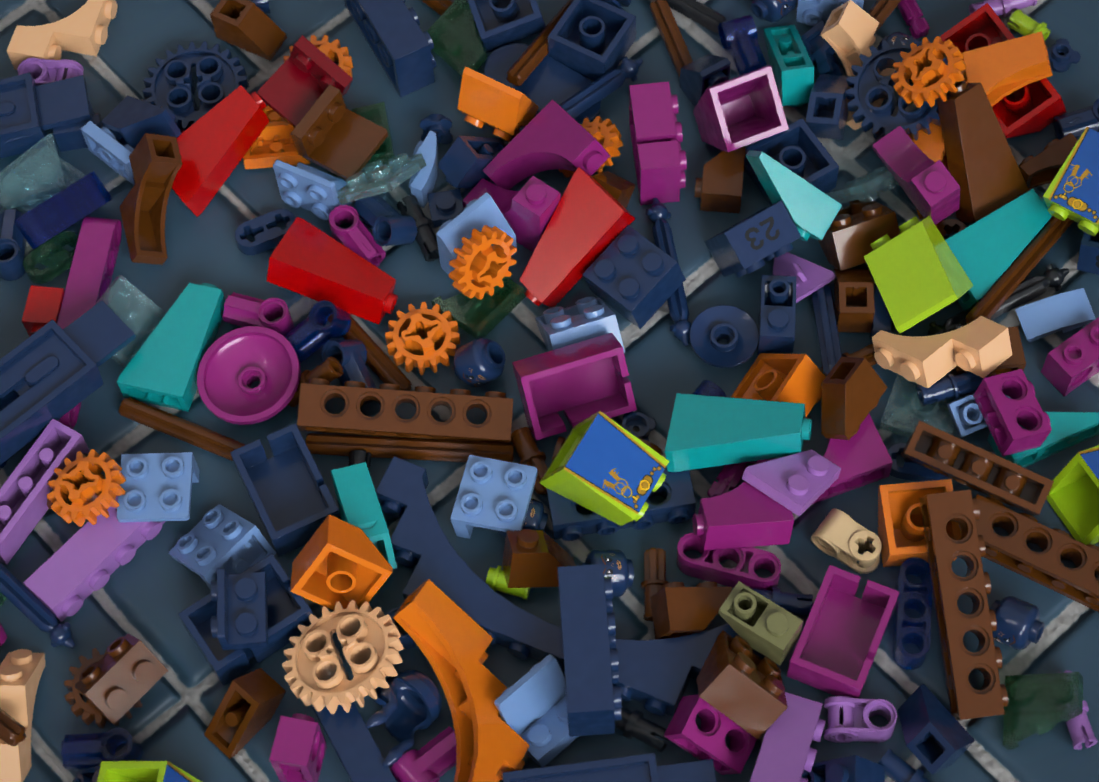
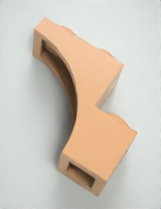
M88 0L80 9L59 21L38 26L17 25L7 48V53L14 69L17 70L19 64L28 58L60 60L62 50L97 56L100 46L106 43L108 36L107 28L110 20L116 17L117 2L115 0Z
M852 0L832 10L820 36L837 53L847 76L856 77L851 67L852 65L862 66L859 58L861 54L867 57L872 56L870 46L876 40L874 34L879 22ZM884 69L880 75H892L895 69ZM884 98L876 100L872 106L881 107ZM849 111L846 124L854 130L861 128L862 122L855 123L852 116L854 112Z
M983 316L961 328L937 335L913 337L896 335L880 330L872 336L875 351L874 357L878 365L927 389L956 366L985 378L1012 356L1008 328Z
M18 649L8 652L0 664V708L24 726V733L26 734L25 740L19 742L14 747L9 746L0 738V782H24L32 767V718L37 688L46 666L45 653H32L28 649Z

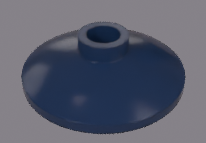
M717 305L702 311L694 319L690 328V344L694 353L703 362L714 367L731 368L741 365L752 357L758 346L759 332L755 321L748 313L734 306ZM720 339H726L730 343L720 344L718 343V341Z

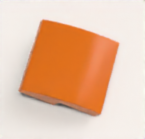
M267 106L263 109L270 122L243 157L245 170L272 168L276 160L292 166H296L299 162L305 165L310 164V160L300 156L291 136L294 127L271 107Z

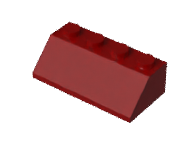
M988 3L940 36L943 42L948 39L951 40L961 53L1015 38ZM1047 78L1018 89L992 107L1006 139L1039 132L1051 124L1054 117L1067 113L1062 97Z

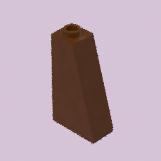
M964 80L954 84L958 90L956 93L948 91L946 93L947 101L943 102L938 98L937 104L948 169L960 186V206L956 211V216L961 222L975 223L1016 199L1029 189L982 84L966 83Z

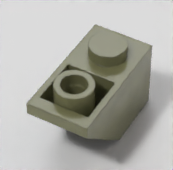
M738 581L718 611L720 616L752 649L768 657L778 665L782 664L800 637L803 620Z

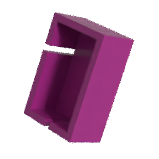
M669 81L629 85V128L640 205L652 204L655 198L660 203L679 202L680 188H686V152L681 150L680 142L683 141L681 122H677L676 116L678 114L677 94L671 95Z
M613 333L512 362L526 421L536 440L566 432L565 424L558 414L562 410L572 428L598 411L612 418L637 410L631 382L627 377L629 373L623 347Z
M829 565L791 657L787 677L834 696L859 699L900 592L868 580L862 599L857 598L855 595L861 577Z

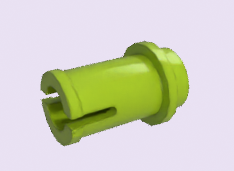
M1017 9L1011 15L1007 23L1008 28H1012L1022 36L1042 31L1046 41L1050 35V30L1047 28L1046 23H1038L1020 9Z
M498 565L497 568H489L485 581L489 587L495 592L498 591L527 600L531 588H508L502 566Z

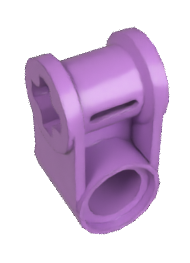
M28 58L19 64L17 72L18 75L31 72L38 86L81 76L84 73V68L78 62L69 59Z
M834 696L824 700V708L828 710V729L824 731V739L836 743H881L890 739L894 734L897 712L893 704L887 700L858 699L845 696ZM840 715H842V725L840 724ZM873 715H881L888 720L889 724L884 727H877L870 722L869 718Z

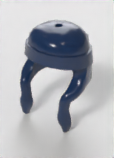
M418 670L397 672V676L386 679L389 685L388 689L378 687L375 690L378 698L374 699V701L382 705V710L377 711L370 717L366 728L376 727L384 723L391 736L400 742L388 752L383 761V767L395 764L405 751L414 746V733L416 730L427 729L436 720L441 711L442 699L436 684L427 675Z

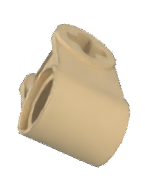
M831 509L810 537L813 544L819 550L836 558L857 573H871L877 569L880 563V553L882 550L880 538L839 509Z

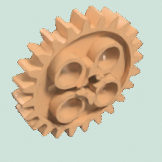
M351 600L347 609H344L339 601L336 602L333 612H329L324 606L322 607V617L317 618L310 614L309 620L311 624L308 627L300 624L297 626L302 633L301 636H291L289 638L294 648L284 650V654L288 661L282 663V667L287 673L284 678L297 699L300 698L306 707L312 704L317 712H320L326 706L329 712L334 714L338 706L342 705L345 712L348 713L351 703L355 701L363 708L365 703L364 697L369 695L375 700L378 698L375 691L378 686L385 689L389 688L385 680L386 676H397L398 673L393 665L400 664L403 661L398 652L403 650L404 646L399 639L401 634L389 614L384 615L379 606L372 610L368 602L363 603L359 608L355 600ZM334 633H337L338 640L343 646L344 656L354 675V678L350 681L343 667L342 657L333 641L332 635Z

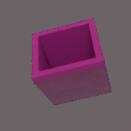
M770 65L708 87L693 110L701 140L726 152H731L789 130Z

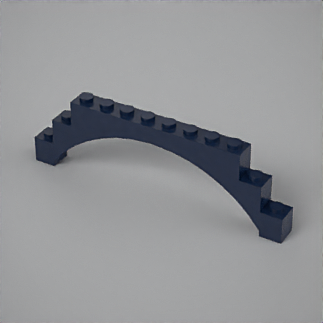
M394 456L376 489V494L384 513L396 518L400 515L402 516L390 538L395 560L407 567L416 565L403 591L404 601L408 595L426 580L430 579L493 638L489 646H493L494 643L508 648L507 651L513 656L524 660L530 657L541 662L546 656L551 654L556 658L561 670L565 672L562 627L546 622L517 607L495 592L469 568L447 539L431 508L426 493V488L429 484L426 469ZM729 624L701 633L669 639H615L618 651L619 684L613 685H620L621 701L629 702L632 699L644 704V708L655 715L664 716L666 713L673 716L690 678L695 679L697 683V677L718 635L723 630L733 638L739 635ZM752 649V652L758 655L760 658L763 659L765 657L756 650Z

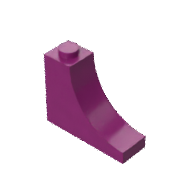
M552 99L482 171L497 186L510 190L523 179L546 170L564 169L575 172L580 167L592 176L611 155L585 128Z
M901 125L872 144L873 150L923 218L930 216L936 225L959 209V184L941 160L937 162L932 161L918 148Z
M532 176L520 191L501 188L482 178L462 200L463 208L470 201L478 200L487 192L493 198L516 234V242L534 252L561 199L560 192L535 176Z
M870 414L866 416L858 432L850 440L828 438V447L823 457L842 469L838 479L812 504L889 477L893 461Z
M776 458L752 461V465L774 460ZM746 481L727 493L710 498H701L698 514L693 515V531L695 536H700L703 550L789 544L794 524V517L790 510Z

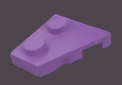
M811 449L748 466L744 470L742 480L800 516L838 479L842 468Z

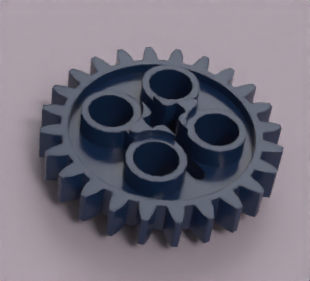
M896 37L894 46H889L886 40H882L883 49L880 51L874 46H870L872 56L867 57L861 54L859 58L862 66L852 65L851 67L856 77H847L846 79L848 86L851 87L845 90L847 99L851 100L847 103L849 111L854 112L852 116L855 123L862 122L861 127L864 132L873 128L872 133L875 139L879 138L882 133L887 135L901 125L907 134H911L916 141L918 140V131L921 129L928 135L931 134L929 127L931 122L938 126L941 125L937 99H935L933 107H930L927 101H924L917 111L907 112L905 109L910 104H907L899 96L897 115L891 116L897 104L896 90L893 87L895 83L891 79V75L882 76L880 74L884 69H894L893 63L902 62L903 59L900 56V52L909 53L911 51L910 44L914 43L913 37L909 38L906 45H902L899 37ZM944 58V63L948 65L947 59ZM909 79V84L913 86L914 83ZM884 98L888 100L884 106H872L878 99Z
M192 41L187 50H184L179 44L177 45L178 53L173 54L171 51L166 50V60L155 59L158 68H148L150 77L143 79L146 88L142 92L144 98L151 104L167 107L175 115L176 120L174 122L178 128H183V131H185L240 85L247 91L249 83L244 66H241L238 57L232 58L229 49L221 53L219 44H216L210 50L206 41L201 44L200 48H196ZM195 66L198 79L197 90L200 100L199 111H196V102L193 96L195 94V87L192 78V68Z

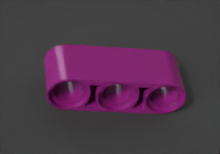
M693 532L685 534L678 542L676 563L678 569L688 576L709 582H717V584L732 588L736 586L738 581L750 588L772 590L773 587L778 586L781 563L775 554L753 547L703 550L700 536H695ZM689 550H696L702 556L697 559H690L684 553ZM729 559L734 561L737 566L725 568L721 566L720 562ZM766 569L772 573V576L761 578L757 576L755 571Z

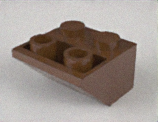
M869 197L853 199L850 201L849 206L840 208L823 239L818 240L829 264L843 271L866 263L864 256L873 251L870 246L871 243L887 233L891 239L900 234L896 213Z
M723 630L718 635L697 677L699 697L752 736L759 739L788 708L784 692L785 687L780 674L781 670L768 657L762 659L753 653L751 646L743 638L737 635L733 638Z

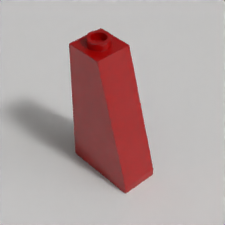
M242 85L176 138L182 166L174 179L172 189L196 217L202 214L270 122V119L263 111L267 107L265 102L255 91L249 94Z
M580 167L574 172L519 279L527 288L524 294L537 306L544 304L551 308L555 307L583 277L582 274L636 219L602 185Z
M296 217L269 258L267 282L334 308L342 309L347 313L378 325L385 314H391L396 306L398 295L394 294L395 278L303 218Z

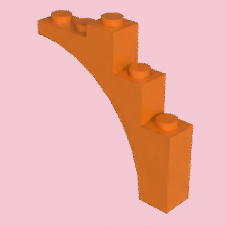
M1042 31L962 52L967 68L961 71L965 78L964 80L966 83H981L992 107L1018 89L1053 76ZM931 122L929 124L931 134L928 135L921 129L918 131V140L916 141L911 134H907L928 158L934 162L941 160L948 170L941 125L938 126ZM917 210L919 219H922L923 216Z
M428 579L408 595L393 618L411 636L425 655L444 690L452 714L456 737V773L454 782H500L503 779V772L522 770L525 765V761L522 758L530 745L501 719V715L494 704L495 700L508 687L483 665L489 656L485 651L493 638Z

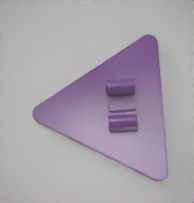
M789 252L774 258L773 275L796 276V303L835 279L833 271Z

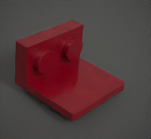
M302 35L294 44L290 57L264 83L257 94L269 107L295 128L329 85L339 89L343 97L348 92L353 78Z

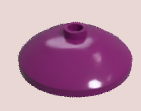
M261 326L237 328L219 337L203 355L197 372L199 395L206 407L221 420L238 425L260 423L282 411L293 398L300 381V362L291 343L277 331ZM260 381L257 387L250 388L253 382Z

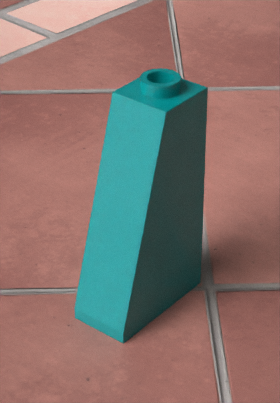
M1034 189L1024 193L945 240L974 285L957 300L963 310L974 306L983 298L1052 217L1047 211L1048 207L1044 199L1039 197Z
M189 283L119 375L117 384L124 398L130 397L141 402L189 412L198 388L197 372L199 364L207 349L214 343L223 319L224 303L226 300L222 289L209 283L201 285Z
M676 393L665 447V456L669 461L667 470L668 472H681L785 457L802 452L803 441L810 440L812 419L806 418L805 404Z

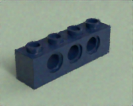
M666 467L663 471L666 474V478L659 489L655 492L651 491L646 502L649 506L644 515L637 522L633 520L622 526L594 512L590 515H582L578 510L583 506L546 488L554 540L574 541L587 534L611 535L624 528L633 527L634 529L642 530L652 527L655 523L669 522L671 524H680L686 522L689 518L693 517L696 509L689 470L668 472ZM658 495L663 497L665 501L655 504L648 499Z

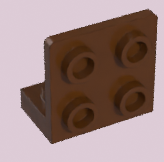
M329 85L291 132V136L300 156L352 182L388 137V131L347 109L341 91Z

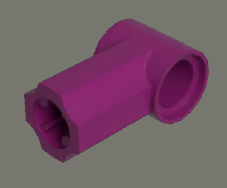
M340 205L331 211L329 223L332 238L378 267L382 260L386 258V253L375 242L371 233L360 221L357 210L349 205ZM344 223L352 224L348 228H339Z
M233 292L231 295H228L224 303L222 317L227 323L242 327L261 326L270 328L282 334L285 338H288L294 330V323L288 306L280 298L272 297L262 300ZM281 317L280 319H278V320H276V321H271V320H273L274 318Z
M449 726L418 751L413 749L402 755L390 769L398 782H439L440 777L456 765L455 731Z

